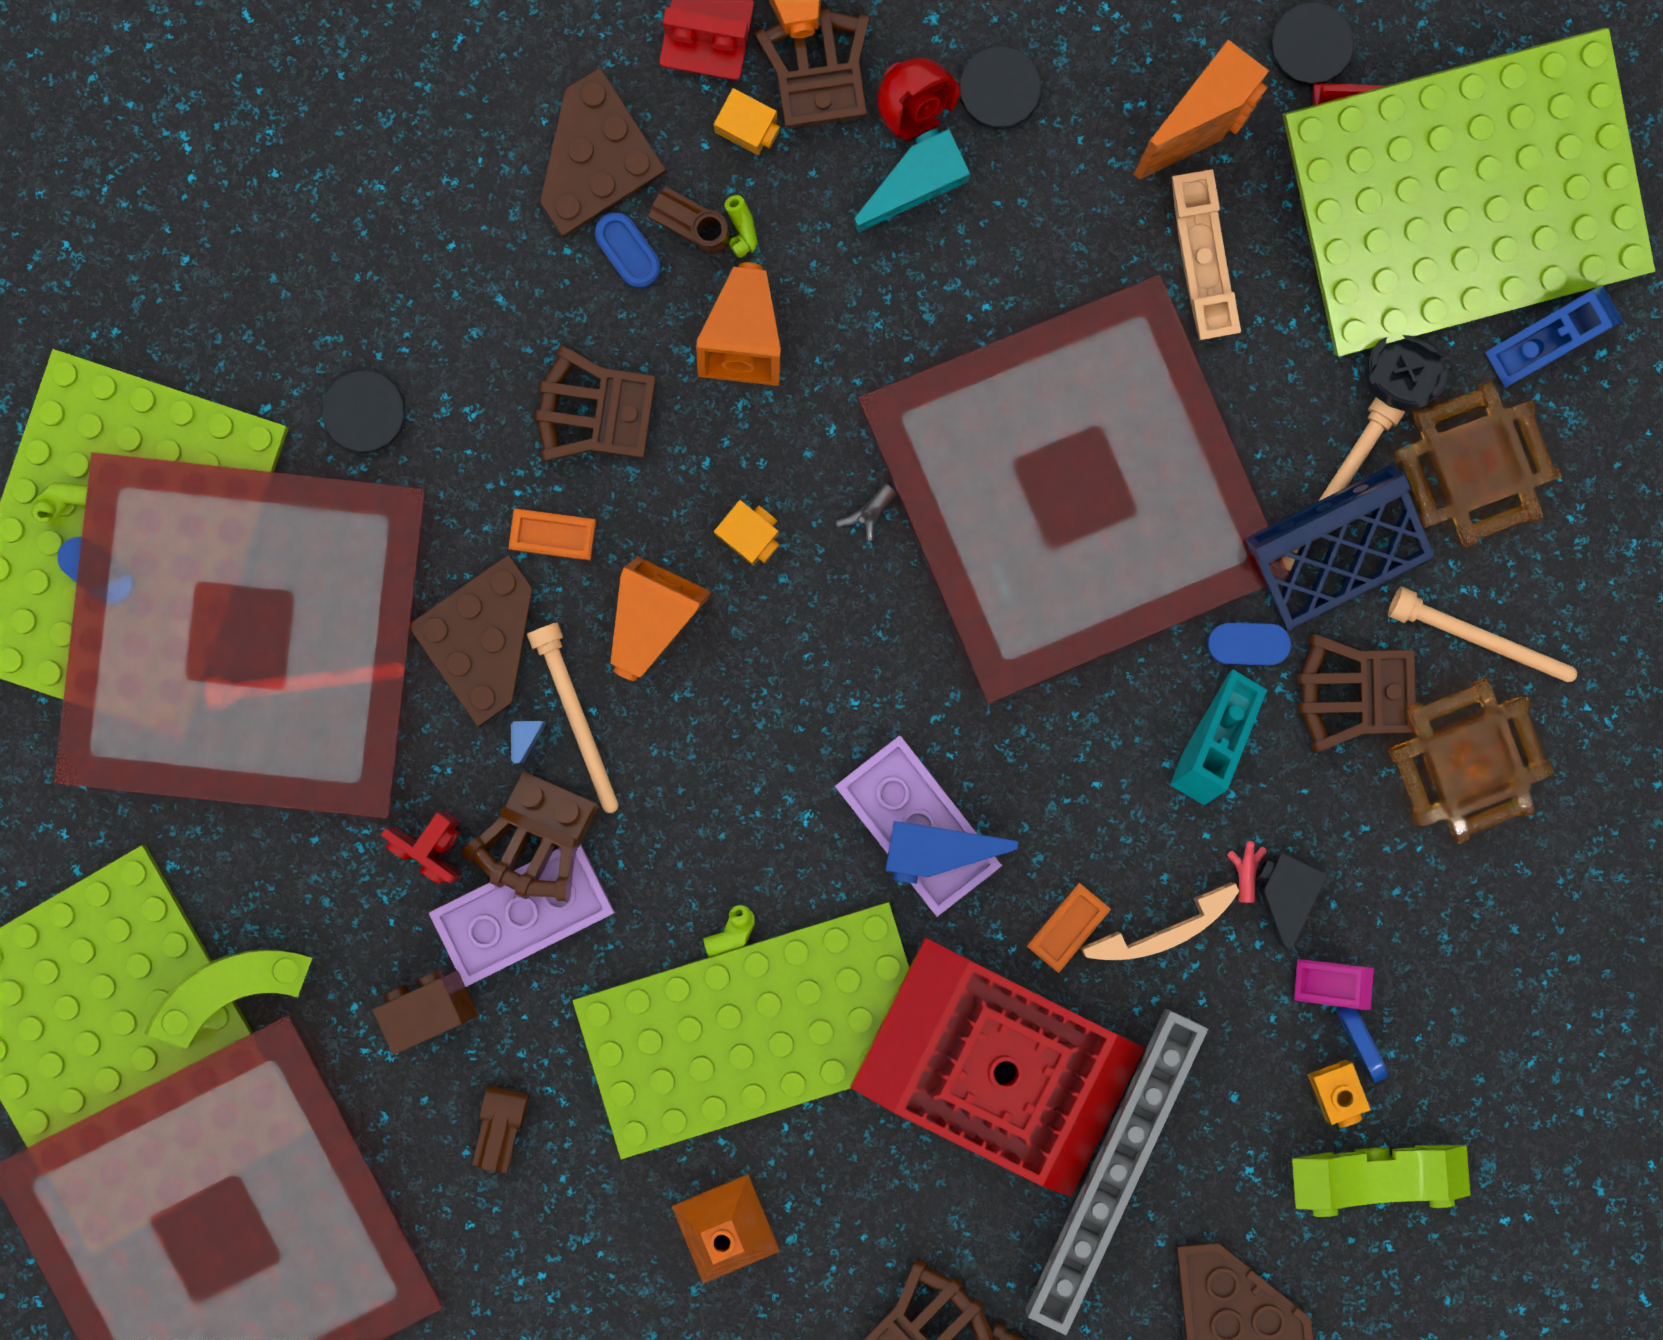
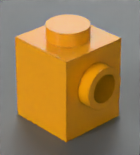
M734 88L714 122L716 134L758 156L763 146L767 148L772 146L781 126L776 124L778 120L776 110Z
M741 500L737 502L714 530V534L752 566L758 560L766 563L780 545L775 541L779 532L773 527L777 520L762 507L758 506L753 511Z
M1343 1060L1307 1074L1324 1119L1329 1124L1338 1123L1339 1128L1347 1127L1360 1122L1363 1119L1361 1114L1371 1110L1352 1062Z

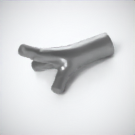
M884 484L862 508L850 516L836 520L837 527L849 526L858 522L860 524L864 523L866 526V540L873 541L877 519L897 493L889 485Z

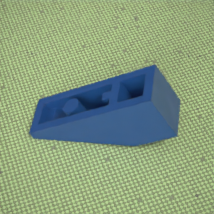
M1602 285L1491 348L1485 354L1506 388L1621 323L1623 320Z
M893 821L885 870L894 872L892 880L917 884L918 876L931 877L1017 850L1018 841Z

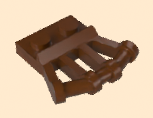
M829 7L820 8L818 29L814 30L821 29L827 63V66L809 69L805 38H794L798 70L788 72L773 46L790 36V33L785 34L780 23L766 31L761 28L753 33L760 49L778 76L786 129L867 117L859 63L869 26V15L860 13L859 17L829 11ZM832 28L855 33L848 63L837 64Z
M560 345L555 353L558 356L545 380L539 382L538 393H541L542 396L540 409L535 410L534 421L538 424L543 451H540L542 462L557 461L591 451L644 459L656 376L601 368L572 350ZM572 365L601 380L599 389L561 383ZM558 396L597 401L595 418L556 412ZM555 425L593 430L592 439L559 446Z
M1315 634L1310 635L1307 644L1311 647L1301 674H1297V684L1302 685V703H1298V714H1302L1313 739L1310 745L1314 753L1333 747L1361 734L1417 733L1414 650L1359 651ZM1326 652L1358 663V673L1318 674ZM1358 684L1359 702L1319 703L1318 685ZM1359 712V723L1328 735L1319 713Z
M523 771L506 806L502 807L499 819L481 836L471 840L463 848L462 855L469 862L474 861L490 878V884L499 888L505 885L515 890V895L523 899H528L530 896L555 897L557 902H569L574 857L599 807L590 800ZM513 827L516 831L501 861L497 862L487 850ZM531 835L542 841L527 871L521 875L514 872L513 869ZM555 847L560 848L561 855L557 880H539Z
M920 1259L916 1260L911 1269L897 1306L864 1339L932 1340L922 1328L951 1301L962 1314L937 1340H953L968 1323H971L977 1340H1000L999 1337L995 1338L983 1312L985 1306L978 1299L973 1301L962 1290L964 1285L958 1278L953 1280L927 1268L928 1263ZM920 1283L940 1291L941 1293L915 1320L907 1314Z

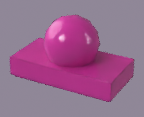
M1297 959L1294 1000L1371 1010L1374 968Z

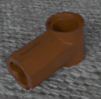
M666 186L658 194L648 216L650 220L694 243L705 253L718 254L728 247L731 231L724 216L719 212L708 210ZM714 223L722 227L721 234L717 239L706 241L701 238V231L706 225Z
M488 1085L480 1113L482 1125L472 1165L493 1172H508L517 1131L521 1130L529 1101L528 1093Z

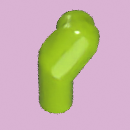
M733 195L724 204L738 233L737 236L730 238L729 246L737 257L743 258L748 252L753 253L756 250L758 242L753 217L743 197Z
M58 482L50 484L33 501L31 509L33 518L38 522L47 523L69 504L90 506L92 487Z
M744 905L734 906L729 912V919L724 931L703 938L709 958L742 948L746 945L755 925L754 914L748 907Z

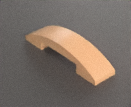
M1211 169L1172 176L1179 243L1199 340L1241 333L1235 293L1231 291L1218 215L1220 206L1214 171Z
M1230 882L1193 898L1199 911L1198 915L1129 945H1126L1122 934L1117 931L1080 947V950L1086 958L1099 960L1134 959L1165 951L1187 941L1212 924L1232 903L1239 889L1236 883Z

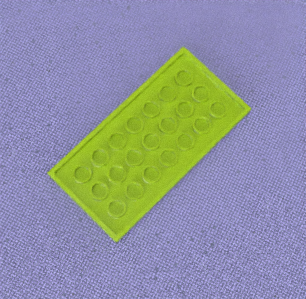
M889 902L573 999L572 1001L620 1158H628L850 1089V1085L909 970Z

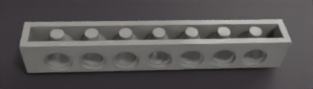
M1167 1008L1164 1009L1025 1308L1028 1318L1067 1335L1206 1036L1208 1028Z

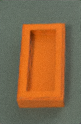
M514 509L508 549L511 551L591 561L597 520Z
M1078 882L1026 946L1059 973L1111 909Z

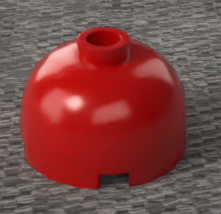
M917 57L895 63L885 72L884 79L877 93L879 115L897 138L900 135L904 141L914 140L941 124L938 119L934 118L940 115L945 108L951 113L960 96V85L943 66L934 60Z

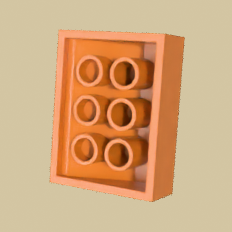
M1227 40L1151 138L1133 175L1140 180L1222 141L1229 131L1236 135L1249 119L1250 114L1268 87L1262 82L1269 70L1230 40Z

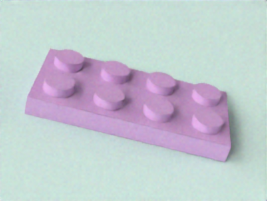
M900 735L835 785L887 854L893 821L977 834ZM992 857L931 877L918 876L917 884L911 883V885L936 917H938L1002 865L996 857Z
M580 844L574 857L569 902H557L555 897L530 896L528 899H523L515 895V890L505 885L499 888L488 883L429 912V915L456 970L459 971L464 985L467 987L614 914L615 911L582 844ZM560 848L553 851L539 880H557L561 855ZM530 863L514 870V872L523 875Z

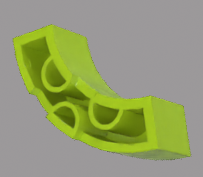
M253 950L226 955L196 969V971L183 979L167 994L151 1017L144 1033L147 1036L188 1049L194 1035L202 1024L214 1012L234 1000L260 993H279L298 998L312 958L280 950Z
M1415 1145V1147L1393 1149L1392 1155H1390L1389 1147L1355 1149V1152L1337 1154L1326 1152L1292 1158L1296 1209L1313 1210V1216L1315 1217L1337 1216L1338 1209L1389 1202L1429 1201V1207L1446 1208L1455 1206L1454 1200L1470 1196L1467 1145Z

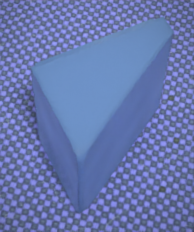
M513 721V724H511V761L513 763L520 764L525 762L546 725L545 721Z

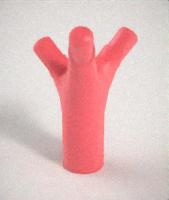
M1253 841L1246 843L1243 860L1234 851H1230L1227 854L1238 872L1239 902H1255L1256 873L1261 859L1267 853L1264 847H1260L1254 854L1255 844Z

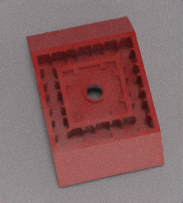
M925 937L850 1088L893 1113L1042 1187L1072 1197L1145 1048ZM1003 1061L1012 1062L1016 1069L1015 1077L1007 1084L997 1083L994 1078L996 1066Z

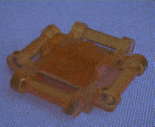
M1488 381L1478 385V390L1422 411H1412L1414 422L1423 440L1394 451L1397 462H1402L1422 514L1419 519L1423 528L1453 518L1458 538L1462 546L1467 548L1477 544V539L1525 521L1532 524L1543 519L1542 509L1534 487L1559 479L1562 476L1558 466L1553 467L1533 415V413L1537 412L1533 400L1509 409H1503L1494 384ZM1483 405L1488 412V416L1439 434L1434 425L1436 422ZM1514 420L1519 422L1538 472L1536 474H1532L1513 424ZM1427 452L1448 506L1438 510L1417 457ZM1519 494L1521 506L1475 523L1471 522L1468 514L1469 511Z
M1486 677L1473 681L1472 687L1424 706L1418 703L1408 707V716L1418 738L1403 741L1388 748L1392 762H1397L1414 808L1411 815L1415 826H1425L1447 817L1449 830L1457 844L1469 840V835L1513 817L1520 815L1522 818L1535 814L1528 791L1531 789L1530 784L1545 779L1554 773L1550 760H1545L1533 727L1528 712L1531 706L1527 695L1513 697L1498 705L1492 687ZM1480 702L1483 712L1432 732L1429 721ZM1512 717L1529 762L1525 769L1507 719ZM1424 753L1423 757L1441 800V802L1434 805L1429 804L1413 760L1414 756ZM1513 796V800L1469 818H1463L1466 814Z

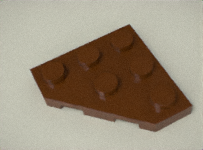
M600 67L565 89L540 199L543 208L563 239L667 173Z
M510 555L501 559L407 625L477 727L482 726L514 702L519 663H521L526 624L534 589Z
M1218 1241L1176 1245L1186 1340H1313L1311 1318Z

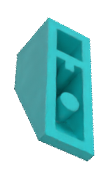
M933 129L915 139L917 144L908 150L854 218V227L857 233L969 182L970 172L949 129L942 133H939L938 129Z
M1234 669L1231 670L1183 751L1170 786L1202 805H1206L1226 792L1267 689Z

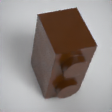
M441 969L418 979L420 988L409 992L406 985L383 995L386 1003L372 1009L392 1055L478 1016L458 970L447 976H443Z

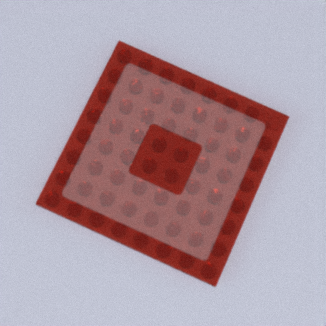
M1160 275L858 398L987 704L1266 587L1254 556L1250 554L1244 538L1268 527ZM1281 557L1268 563L1273 576L1282 579L1288 577L1289 574Z
M91 452L54 783L389 818L425 489Z
M289 1014L0 1161V1195L79 1340H382L443 1308Z

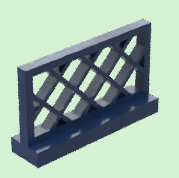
M1390 465L1244 538L1250 554L1254 556L1281 621L1287 630L1435 557L1408 490L1411 488L1405 474ZM1399 498L1403 511L1397 525L1381 520L1380 517L1385 505ZM1356 519L1368 522L1360 543L1343 538L1348 523ZM1408 521L1411 526V529L1405 528ZM1377 525L1394 530L1386 552L1369 546ZM1403 533L1415 537L1420 551L1406 558L1394 555ZM1320 537L1332 540L1324 561L1306 556L1311 542ZM1340 543L1357 549L1349 570L1332 565ZM1299 548L1298 553L1292 552ZM1366 552L1383 557L1378 571L1370 576L1358 573ZM1282 556L1295 559L1287 580L1273 576L1268 563ZM1303 562L1321 567L1313 588L1295 583ZM1329 570L1346 576L1341 590L1332 595L1321 591ZM1277 584L1284 586L1282 592H1280ZM1292 589L1310 594L1305 608L1290 615L1286 604Z

